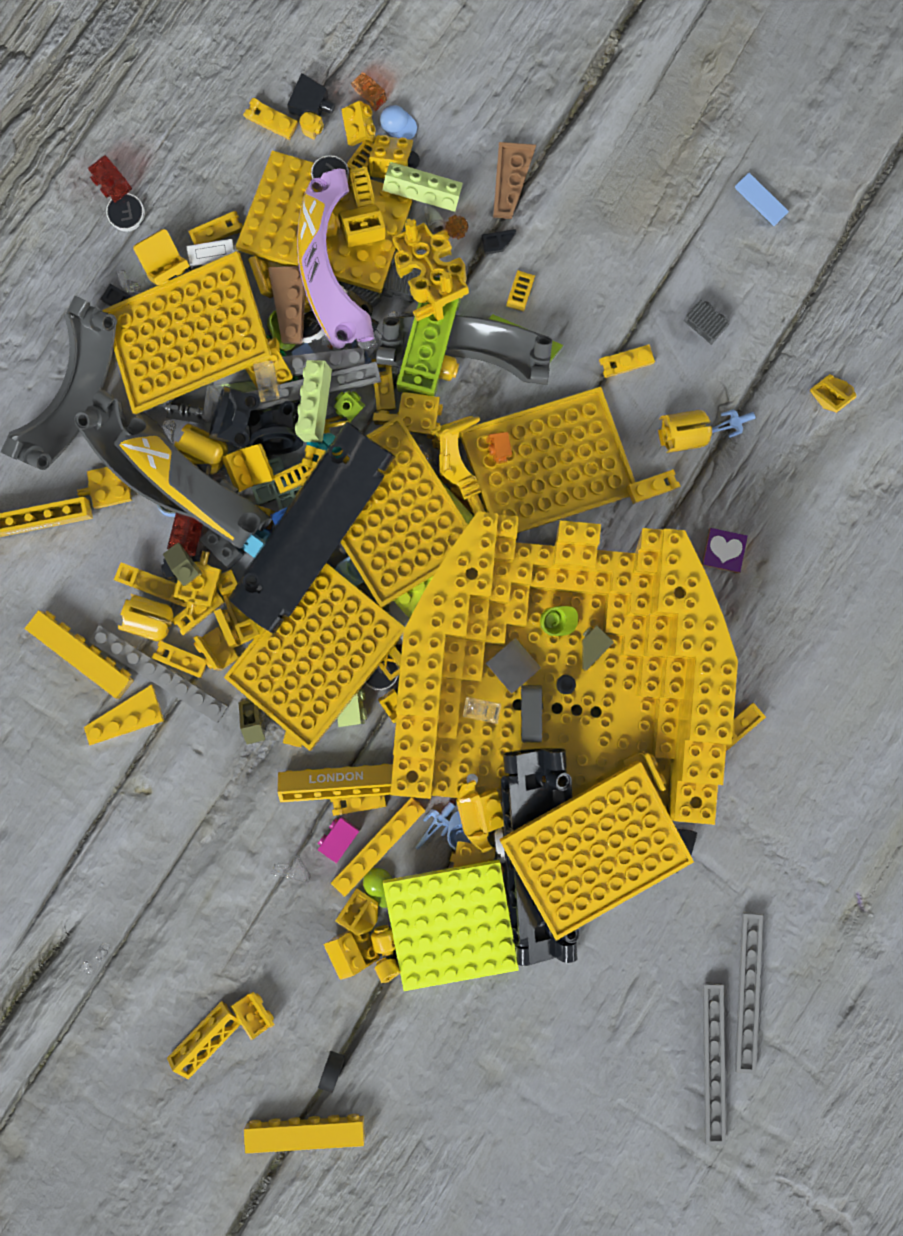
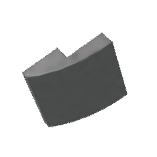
M516 638L486 663L511 694L541 668Z

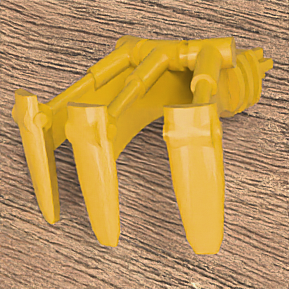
M467 416L440 425L432 430L431 433L436 435L435 439L432 440L433 448L437 447L440 449V480L444 484L448 483L449 486L457 488L462 501L468 500L475 515L477 512H485L478 496L482 490L477 478L466 469L461 460L458 450V439L461 438L460 431L478 423L480 418L478 416Z

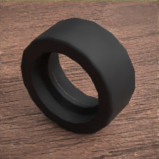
M330 1051L318 1085L319 1089L333 1093L345 1055Z

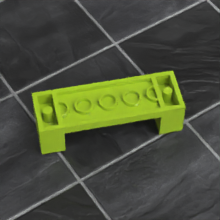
M434 277L435 280H440L439 277ZM460 298L442 307L444 318L437 321L434 314L419 321H416L414 317L397 381L398 392L436 396L439 375L456 311H458L460 306ZM418 302L417 309H418V308H421V307H423V306H425V305H427V304H429V303H428V302H425V303H419V302Z

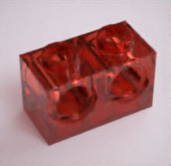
M106 155L87 168L92 174L90 176L92 182L96 186L100 185L102 194L106 198L110 197L114 203L132 190L125 177Z
M176 513L167 549L169 550L179 542L188 555L195 556L203 524L195 518Z

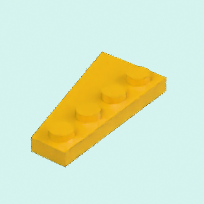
M148 686L86 725L84 730L89 746L163 722L164 718L154 686Z

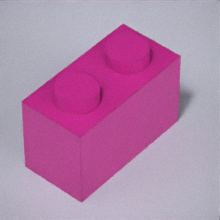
M343 817L339 820L335 818L329 826L331 832L328 836L324 834L318 842L320 845L318 851L336 864L360 831L359 828Z

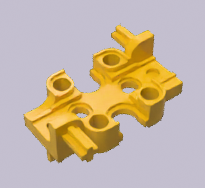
M409 218L406 220L407 223H405L406 231L392 237L393 244L398 250L394 256L396 270L400 278L412 272L414 268L421 270L420 275L409 280L408 284L411 295L417 302H428L429 304L414 310L413 314L416 321L432 314L439 321L444 318L442 307L445 304L458 298L461 299L464 295L469 294L468 286L465 283L467 279L465 264L460 257L450 262H443L439 259L448 255L451 256L452 246L448 240L450 237L446 229L432 234L425 223L416 225V220ZM422 249L425 250L426 253L417 254V251ZM440 275V280H435L434 277Z

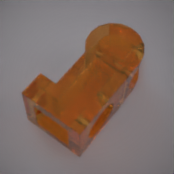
M362 72L351 82L354 90L370 104V107L375 112L387 101L385 90L365 73Z

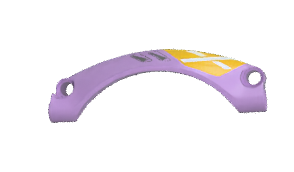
M334 169L323 173L321 178L311 180L303 197L297 234L299 270L306 296L324 334L330 341V344L337 349L343 348L347 343H352L355 339L358 342H367L374 339L370 315L344 292L332 271L327 254L326 232L330 215L338 201L349 192L347 175L344 169ZM337 334L341 335L344 340H340Z

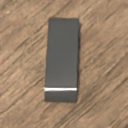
M521 685L522 743H542L541 685Z

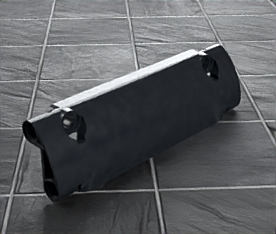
M346 421L245 570L243 577L228 598L230 602L255 623L271 633H276L285 617H289L383 480L384 474L379 469L386 471L395 456ZM334 447H341L343 452L336 456L332 454V449ZM346 456H348L349 459H348V461L345 463L343 460L345 459ZM248 576H254L257 580L253 583H250L246 580V578ZM259 585L262 587L260 591L257 590Z
M525 749L503 754L504 772L506 774L501 778L504 836L571 799L572 780L566 770L565 749ZM544 775L546 777V783L542 782V776ZM505 851L509 915L513 933L512 941L516 945L517 964L529 966L554 958L564 963L577 961L576 941L580 936V927L555 940Z

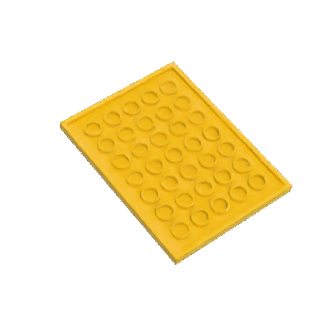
M271 151L238 238L236 250L291 267H299L297 251L298 221L305 191L312 180L311 170L313 162ZM348 179L349 192L338 201L332 211L338 215L340 229L335 236L326 237L329 263L338 281L382 293L396 252L392 237L403 232L413 199L382 191L384 183L371 180L376 206L380 209L385 224V240L348 248L339 217V212L357 208L351 183ZM370 198L362 199L360 202L369 201Z
M238 251L102 310L114 315L117 320L113 348L131 410L134 414L141 413L272 357L246 271Z
M601 387L471 426L459 432L471 469L482 490L480 494L487 513L518 516L517 534L628 498L630 495L626 486L636 483ZM508 432L512 455L507 459V462L496 464L493 461V456L489 454L488 446L490 443H486V438L489 434Z
M400 416L366 435L391 452L395 458L386 471L379 469L384 474L383 480L341 540L342 546L381 608L433 577L449 550L468 525ZM314 468L300 476L303 482H305Z
M326 562L289 617H285L277 632L271 633L262 628L259 632L260 636L253 639L224 678L305 748L312 751L403 636L405 626Z
M639 760L499 839L555 940L564 937L694 863Z

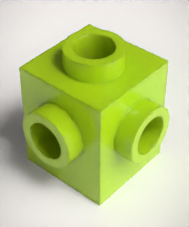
M350 390L345 393L342 391L334 399L337 401L334 405L336 413L342 418L346 417L350 422L366 405L360 401L361 397L355 391L351 392Z

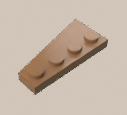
M499 142L493 218L512 219L536 145Z
M268 267L282 343L303 344L305 289L299 267Z

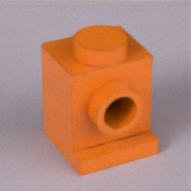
M508 432L489 434L486 438V443H490L488 449L490 456H493V461L496 464L507 462V459L512 455Z

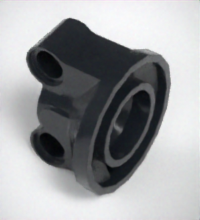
M224 385L213 414L209 438L231 443L236 448L245 447L249 442V435L245 432L250 411L255 410L260 404L258 395L252 392L244 393ZM246 397L254 399L255 404L253 407L246 405ZM236 434L243 435L244 442L242 444L235 442Z
M285 401L281 404L279 410H270L263 414L257 411L251 412L247 423L250 432V446L261 443L268 455H282L300 449L304 441L295 432V424L299 418L298 406L291 401Z

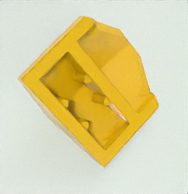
M831 374L810 389V392L823 409L836 413L856 398L852 385L844 380L835 378Z
M356 888L335 922L356 936L370 932L378 921V902Z

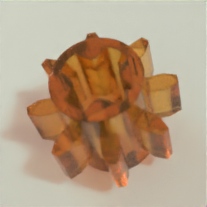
M456 214L449 217V221L445 225L449 237L457 238L458 240L465 237V233L468 232L469 228L467 220L461 217V215L457 217Z

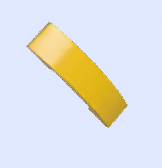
M120 562L114 577L115 581L187 608V602L173 597L177 583Z
M229 570L221 574L218 588L229 610L241 642L244 643L260 636L256 623L242 613L228 599L238 584L233 571Z

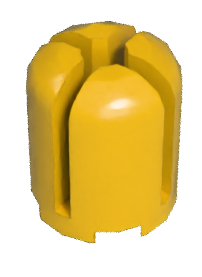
M687 411L662 415L659 420H662V429L658 430L661 446H665L668 450L666 453L701 448L708 445L711 440L712 427H705L711 421L705 411Z
M186 424L181 430L184 432L179 442L175 441L174 446L193 464H209L212 466L210 474L216 473L224 464L222 456L228 454L227 443L209 438L208 432L192 424Z
M131 594V600L126 599L120 614L122 615L123 622L122 626L118 625V629L156 642L162 641L170 631L168 627L172 626V608L166 604Z

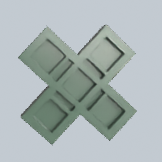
M280 456L268 461L273 470V475L286 470ZM295 472L298 481L301 480L299 472ZM289 474V475H288V478H289L291 484H292V483H295L294 480H293V478H292V475ZM284 477L280 478L283 486L286 487L287 483ZM275 480L261 483L251 488L258 506L276 500L279 509L282 510L289 506L295 497V492H298L301 486L280 494Z

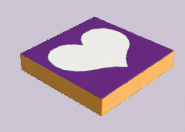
M709 528L702 566L741 573L748 535Z

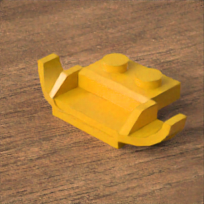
M472 780L461 786L456 802L464 834L479 850L485 853L492 850L487 839L489 836L488 832L504 826L503 812L498 791L494 788L478 795L475 790L476 781Z

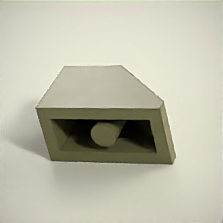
M179 542L163 553L171 571L183 586L188 585L202 574L201 570Z
M590 626L582 634L585 637L582 640V668L585 671L614 643L598 626L594 628Z
M251 700L238 702L240 729L246 744L266 740L260 708Z

